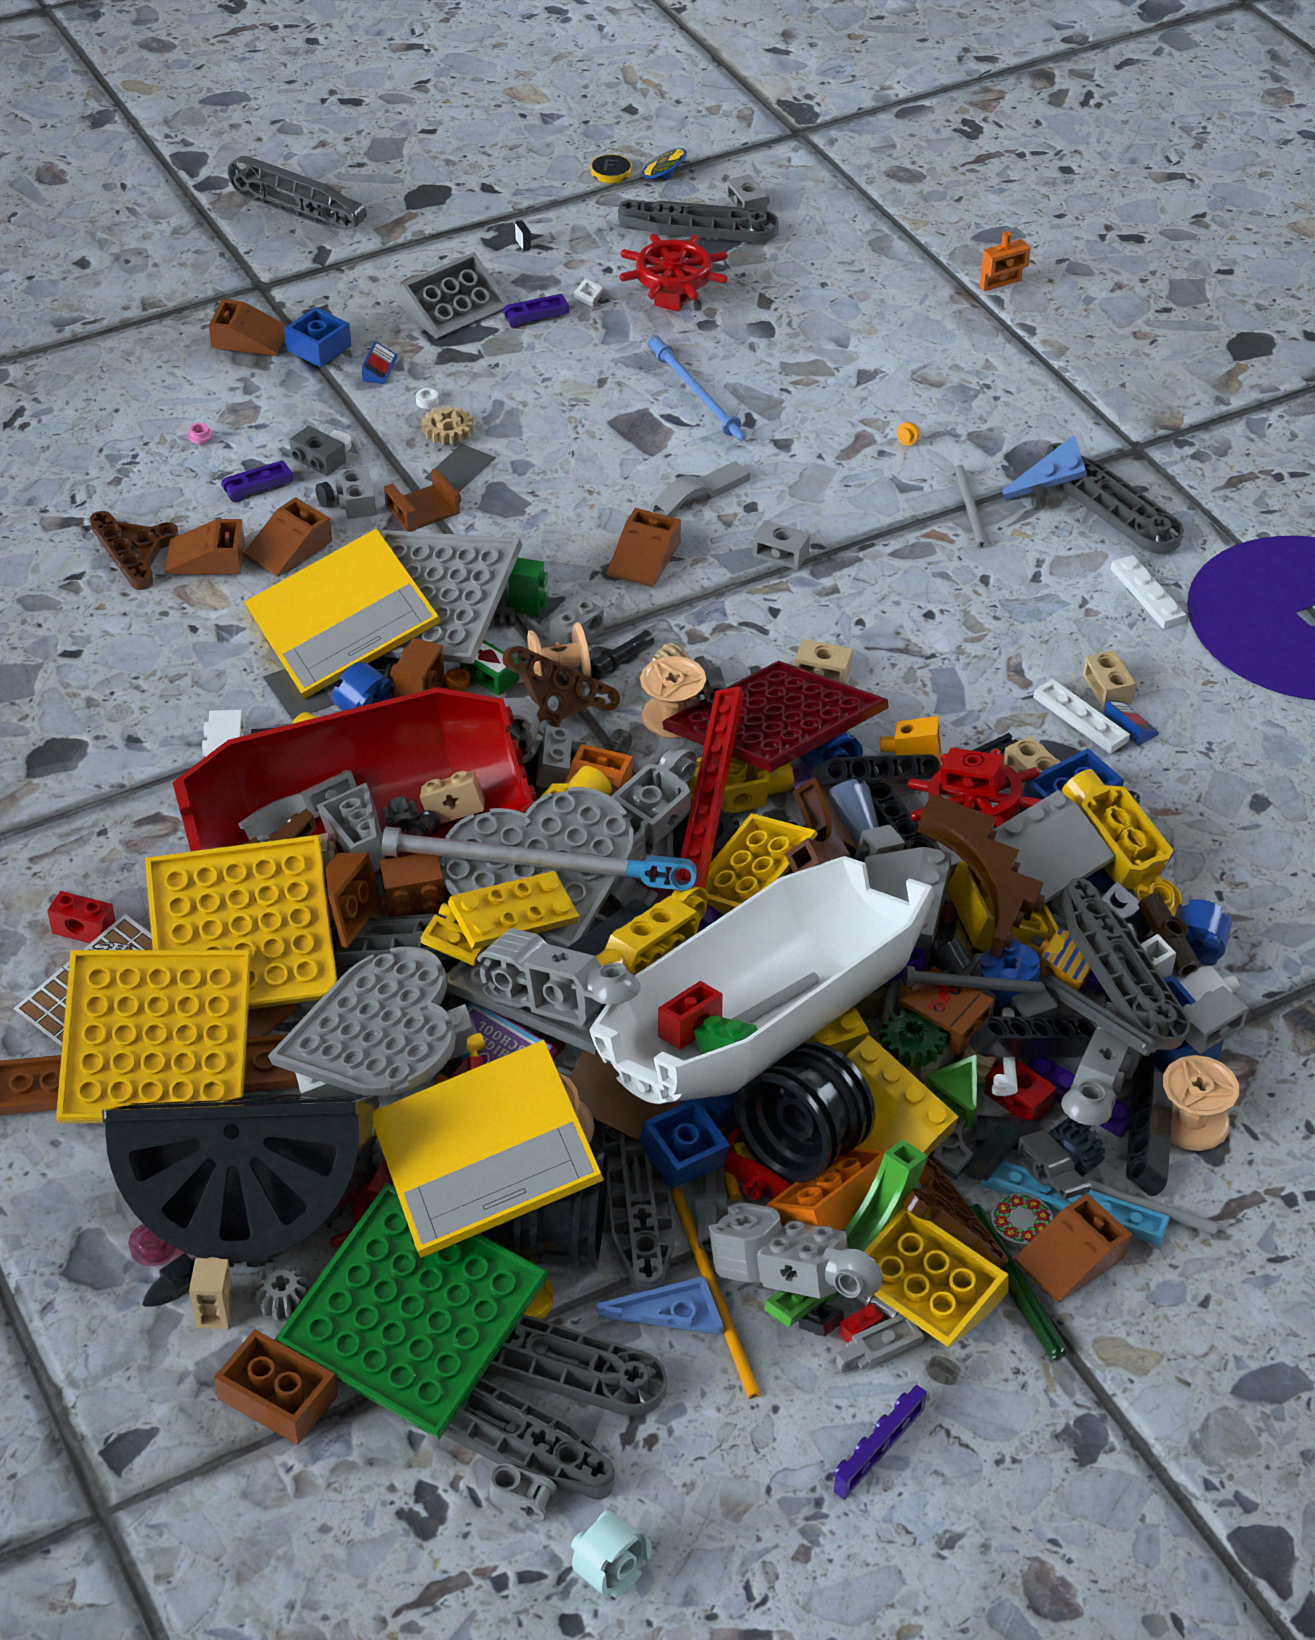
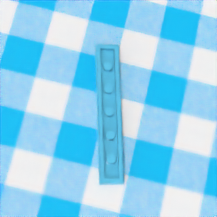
M1006 1161L999 1165L987 1181L981 1180L980 1186L1006 1195L1027 1193L1038 1197L1048 1205L1049 1209L1059 1213L1065 1207L1085 1195L1081 1194L1064 1200L1060 1198L1058 1192L1050 1184L1046 1186L1041 1185L1024 1167ZM1093 1190L1088 1192L1097 1203L1133 1234V1238L1161 1246L1170 1216Z

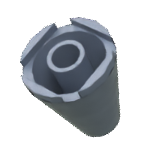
M852 779L828 790L830 794L828 797L841 823L848 828L858 847L862 831L877 828L879 824L870 788L866 781H863L862 784L858 783L857 779Z

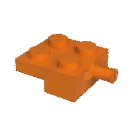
M1010 231L1002 232V242L1000 245L983 249L979 287L983 291L1021 281L1023 268L1029 266L1031 248L1022 239L1010 242L1012 236Z

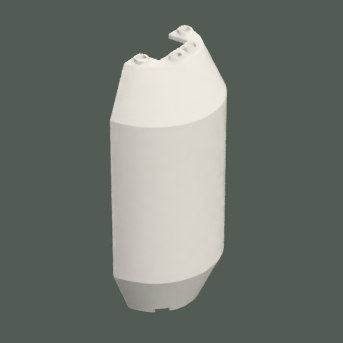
M846 856L783 876L636 974L635 977L640 983L638 995L621 1004H606L589 1029L594 1045L603 1062L610 1061L619 1073L616 1079L631 1093L647 1102L661 1104L732 1094L903 970L930 911L934 897L932 886L909 878L906 880L909 902L871 889L866 863ZM812 972H815L819 977V983L751 1021L749 1024L756 1025L758 1030L744 1040L701 1055L696 1040L679 1050L658 1037V1007L700 980L723 994L722 1017L732 1019Z

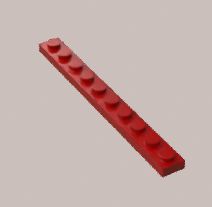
M740 686L715 691L681 858L691 860L697 867V876L692 887L706 888L744 698V692ZM685 868L678 869L677 878L683 881L691 878V873Z

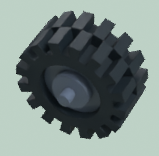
M1068 1117L1050 1130L1048 1134L1069 1153L1074 1162L1075 1171L1083 1177L1102 1163L1105 1158L1103 1156L1105 1148L1100 1147L1103 1142L1101 1139L1096 1138L1098 1135L1096 1130L1093 1132L1090 1130L1091 1125L1079 1123Z

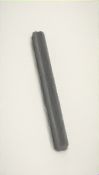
M1047 973L1045 977L1041 976V982L1045 984V989L1048 993L1144 1056H1149L1151 1052L1155 1053L1157 1048L1155 1047L1154 1039L1053 974Z

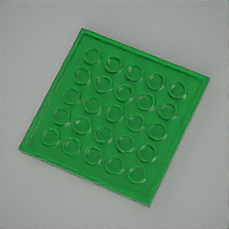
M386 1182L274 1340L335 1373L337 1381L440 1440L548 1279L549 1274L548 1271L481 1234H476L420 1258L397 1191L394 1186Z

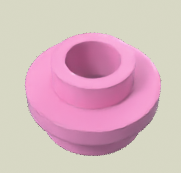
M195 423L190 426L188 431V439L196 444H204L212 437V432L205 423Z

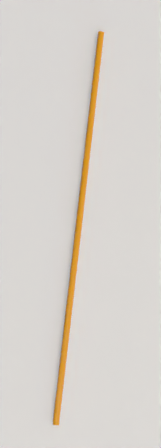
M678 1186L671 1190V1197L701 1276H704L722 1320L724 1326L723 1333L748 1399H752V1395L760 1397L761 1393L707 1253L703 1248H699L698 1230L682 1188Z

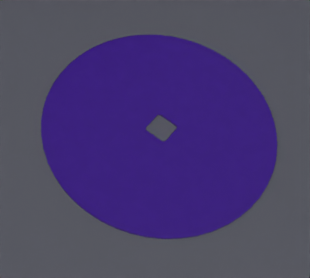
M1292 535L1254 539L1234 545L1211 558L1203 565L1193 579L1187 602L1192 628L1203 646L1225 667L1256 685L1284 695L1315 700V626H1310L1297 614L1299 611L1315 606V537Z

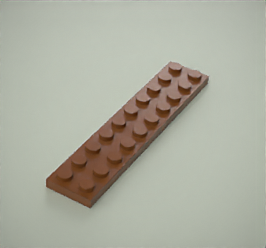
M288 1034L247 1038L244 1092L297 1087L296 1073L272 1065L268 1057ZM61 1055L0 1060V1115L57 1110Z

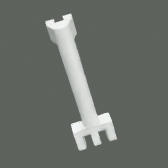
M1004 1008L1001 1016L1015 1017L1014 1010ZM1003 1057L1004 1074H997L994 1077V1084L992 1086V1093L994 1095L1007 1096L1017 1093L1015 1057Z

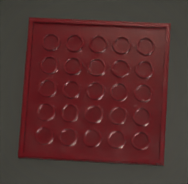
M778 660L727 687L734 688L740 686L744 692L732 757L768 772H773L888 709V699ZM706 699L695 703L662 721L663 730L704 746L713 704L707 702Z

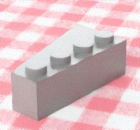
M366 782L316 806L326 833L336 842L341 852L369 853L373 871L376 873L380 869V860H385L386 856L382 855V834L378 813Z

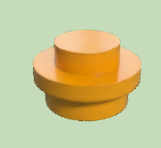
M911 422L900 424L896 432L898 440L906 446L916 443L920 435L917 425Z

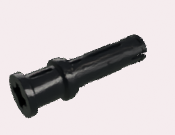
M644 630L615 649H605L601 652V656L590 659L591 678L599 681L605 673L616 671L621 662L653 645L654 637L645 640L652 635L651 632Z
M424 810L418 815L417 820L409 824L406 835L431 837V834L436 833L441 828V819L434 811ZM399 851L398 857L408 856L410 852ZM386 856V859L397 858V857H394V856Z

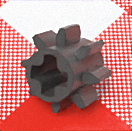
M402 796L391 799L388 802V807L383 808L387 827L394 825L396 828H401V831H406L409 824L417 820L418 817L415 801L408 803V799Z

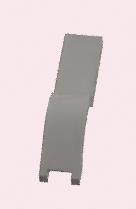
M733 461L699 479L691 475L679 477L654 500L650 509L654 512L661 508L665 511L663 515L674 518L683 502L697 492H704L713 499L749 481L750 472L738 462Z
M345 770L298 794L281 798L260 808L238 824L240 829H245L249 841L256 837L260 842H265L269 834L274 831L278 832L286 825L289 818L296 813L300 814L303 810L307 809L314 815V819L319 817L320 814L316 805L357 787L351 771Z

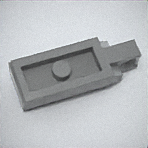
M899 1314L853 1335L852 1340L846 1343V1349L837 1352L835 1364L841 1373L853 1370L857 1366L860 1369L869 1368L923 1343L925 1335L917 1325Z

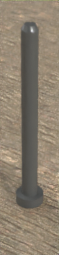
M905 966L902 974L904 987H913L914 983L1036 994H1041L1045 991V984L1042 982L915 971L914 966Z

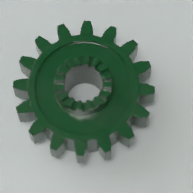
M900 1009L899 1016L891 1013L889 1014V1021L883 1020L879 1042L903 1066L910 1068L925 1067L930 1062L935 1063L937 1055H943L947 1033H944L945 1029L915 1012L906 1013L904 1009Z

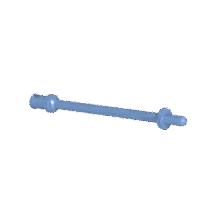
M654 335L657 342L651 337L648 340V346L656 353L657 359L660 362H667L723 423V433L729 436L734 435L737 440L744 441L746 435L740 429L741 420L738 417H729L673 356L674 350L670 345L665 344L658 335Z

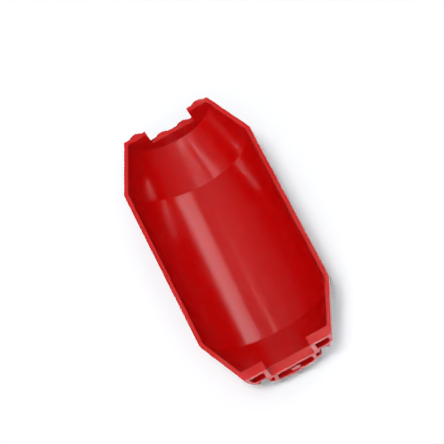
M436 687L229 739L172 782L190 852L237 846L243 842H249L245 829H240L238 823L274 801L298 794L345 770L351 771L357 787L367 782L377 809L381 832H384L387 826L383 808L388 807V802L391 799L402 796L408 799V803L415 801L418 810L417 814L419 815L425 810L420 799L421 787L430 780L450 778L453 774L460 771H475L485 797L484 811L473 814L474 816L490 812V809L494 808L512 809L525 813L533 802L537 801L533 785L528 786L524 766H519L516 756L520 755L516 739L511 740L509 733L510 723L514 722L511 707H506L502 698ZM321 817L315 818L316 829L309 836L326 833ZM465 817L442 823L441 828L436 833L431 834V837L445 839L449 831ZM381 869L374 873V875H381ZM325 878L326 889L328 888L327 878Z

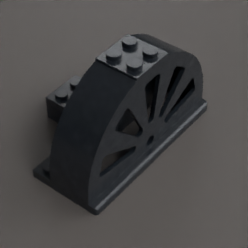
M302 1094L239 1096L227 1100L131 1103L102 1110L103 1123H105L106 1147L110 1168L120 1193L135 1216L152 1233L169 1245L200 1258L217 1257L228 1259L229 1268L234 1267V1264L246 1262V1267L266 1266V1263L274 1262V1258L283 1254L285 1250L314 1236L328 1226L350 1202L360 1185L370 1157L373 1139V1109L379 1108V1095L302 1097Z

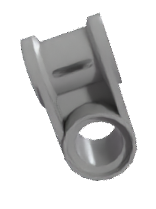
M503 1463L495 1466L490 1474L489 1495L493 1504L521 1514L529 1520L541 1521L544 1519L546 1514L545 1506L549 1498L555 1495L557 1491L556 1484L543 1475L533 1474L512 1464ZM506 1483L510 1484L511 1486L503 1488L498 1485Z

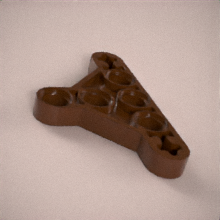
M98 511L90 516L93 533L130 585L137 590L150 588L153 585L150 567L159 551L169 546L170 539L179 536L177 525L171 522H164L148 527L119 522L107 511ZM163 533H173L171 535H162ZM108 535H117V536L112 537V538H107V537H106V536H108ZM144 540L150 541L148 543H139ZM121 548L127 549L125 551H116ZM131 562L137 563L135 565H126L127 563Z
M510 647L503 653L502 660L505 667L522 676L531 700L540 707L537 712L539 723L545 720L550 726L559 728L562 719L590 706L601 711L615 709L620 703V695L615 688L525 647ZM518 653L517 657L523 661L528 660L527 664L523 662L514 664L515 659L512 658V654ZM537 661H540L545 668L541 676L535 674L533 669ZM560 671L564 672L567 676V683L564 686H560L556 680V676ZM583 681L590 688L587 696H583L579 692V685ZM596 694H608V698L611 700V702L605 704L606 700L604 698L595 696ZM551 696H555L559 702V706L555 711L551 710L548 706V699Z
M927 1158L918 1181L921 1184V1189L913 1188L903 1200L905 1207L916 1217L933 1222L961 1243L1002 1269L1008 1262L1005 1252L937 1164Z

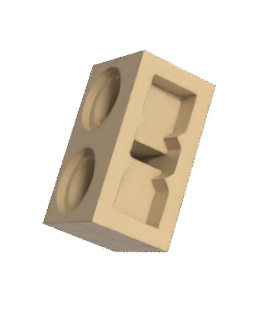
M1116 651L1086 656L1083 677L1102 708L1105 709L1107 701H1119L1126 704L1133 703L1137 683L1135 678L1131 677L1127 671L1125 662L1119 658Z
M1028 736L1005 748L1004 763L1013 768L1017 773L1033 767L1038 768L1042 772L1061 762L1032 736Z
M217 1257L195 1258L189 1293L196 1328L229 1329L235 1296L228 1259Z

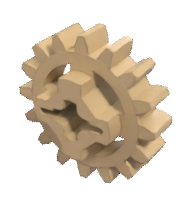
M443 405L440 410L432 408L433 413L426 412V417L422 418L423 434H426V439L432 438L433 443L439 441L442 445H445L446 442H450L451 445H454L455 441L462 443L463 437L469 439L470 433H473V417L470 416L469 411L463 412L462 407L455 409L454 405H451L450 408H446Z

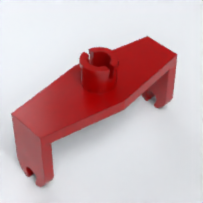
M736 1127L726 1140L730 1146L723 1165L725 1171L745 1184L742 1190L746 1196L755 1191L751 1199L758 1200L763 1195L773 1200L791 1185L766 1167L731 1151L740 1137L738 1127Z

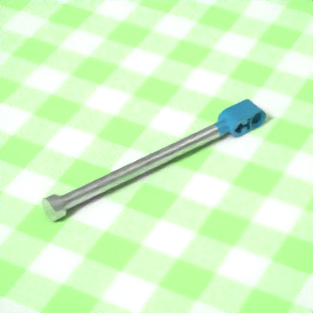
M387 826L384 829L382 839V855L398 857L399 851L641 878L644 884L656 888L688 890L694 885L697 876L696 865L691 860L684 858L653 855L645 861L406 835L401 834V828ZM652 866H657L658 874L656 877L652 876L650 871ZM668 867H672L669 876L670 879L666 878ZM685 868L690 871L691 878L685 881L680 880L675 872L678 869Z

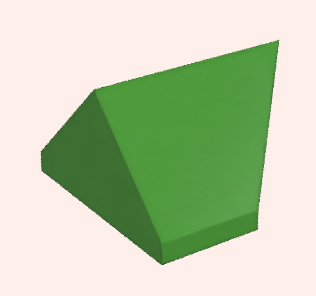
M977 1054L931 1072L927 1075L926 1087L954 1113L967 1120L966 1127L969 1129L974 1126L977 1109Z

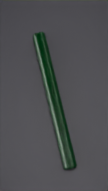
M977 1203L969 1206L1007 1255L1008 1262L1001 1270L1008 1274V1288L1049 1357L1053 1360L1064 1357L1067 1347L983 1208Z

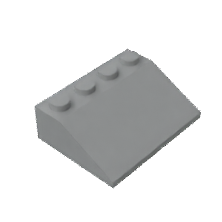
M475 252L403 282L396 295V299L407 315L437 340L498 313L506 305L510 304Z
M1059 790L994 829L997 830L995 841L1020 850L1017 857V862L1021 863L1018 873L1044 882L1040 893L1045 896L1042 905L1063 893L1072 879H1085L1115 860L1113 852L1078 805Z
M920 847L866 856L864 863H866L871 889L909 902L906 880L910 878L932 886L934 894L932 905L914 948L922 949L925 952V957L930 959L950 876L952 852Z

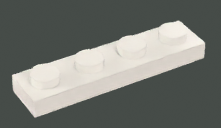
M1134 555L1112 561L1111 570L1163 629L1185 623V612Z
M1054 679L1034 690V699L1110 754L1129 742L1130 734Z

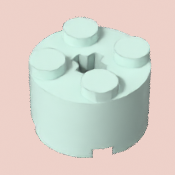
M606 1510L586 1532L582 1531L575 1536L571 1544V1548L575 1551L572 1567L575 1573L603 1596L608 1597V1594H611L613 1597H617L629 1590L639 1579L642 1572L638 1568L643 1559L646 1562L649 1561L652 1545L648 1538L619 1515Z

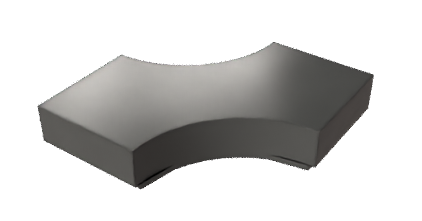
M957 1115L958 1120L955 1131L936 1148L931 1158L943 1173L954 1180H957L964 1172L962 1169L974 1155L963 1142L962 1132L966 1128L967 1120Z

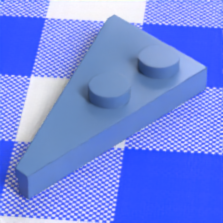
M1075 436L1070 437L1002 490L1004 499H1012L1086 477V469Z
M704 1276L596 1303V1311L598 1317L718 1335L723 1334L724 1326Z

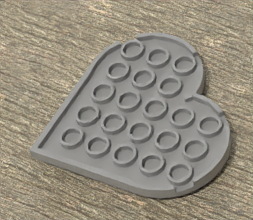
M568 787L567 791L555 794L550 792L542 796L528 808L526 813L512 809L494 808L490 809V812L476 816L471 814L459 821L449 831L445 839L630 860L634 836L627 812L614 798L591 788ZM446 856L439 857L443 882L451 895L555 871L580 917L575 924L540 932L538 935L547 943L562 948L569 947L587 933L620 877Z
M418 947L391 948L390 954H382L376 958L374 955H370L361 960L332 986L268 1055L272 1065L360 1095H379V1099L401 1094L429 1083L433 1076L451 1058L456 1044L454 1025L448 1013L439 1006L447 989V975L440 960L432 952Z

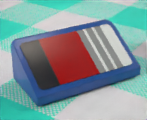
M374 342L362 365V381L385 384L396 362L397 354L380 343Z
M1106 702L1104 716L1128 732L1130 738L1138 745L1159 735V731L1125 702Z

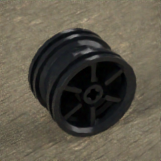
M820 1042L802 1043L773 1066H770L740 1088L735 1095V1121L747 1149L762 1166L790 1182L805 1183L814 1180L831 1167L838 1157L850 1153L869 1138L874 1128L876 1117L875 1103L864 1076L842 1052Z
M600 1147L598 1153H593L604 1179L603 1181L514 1219L515 1254L524 1259L525 1257H530L531 1262L538 1265L544 1254L565 1255L572 1258L574 1268H580L582 1262H588L589 1269H597L607 1195V1147Z

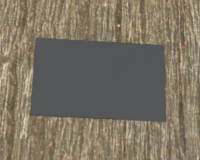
M460 444L436 469L442 476L447 477L449 484L454 489L460 492L496 457ZM432 471L425 479L432 481Z
M286 669L263 676L293 720L302 712L312 713L334 705L324 688L304 699Z

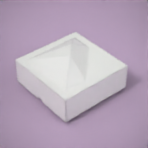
M585 278L574 291L573 297L593 307L604 294V288Z

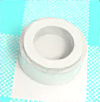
M432 388L419 390L416 393V404L424 409L436 407L439 404L438 391Z

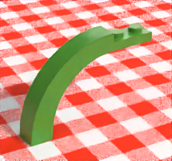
M902 1139L884 1152L879 1170L870 1190L844 1230L846 1231L848 1249H858L864 1252L904 1206L903 1200L913 1188H916L928 1156ZM779 1290L766 1300L764 1310L790 1328L820 1303L828 1305L840 1293L837 1291L819 1299Z

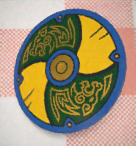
M676 148L657 156L645 166L642 176L646 179H651L663 175L665 179H670L675 167L686 158V149Z

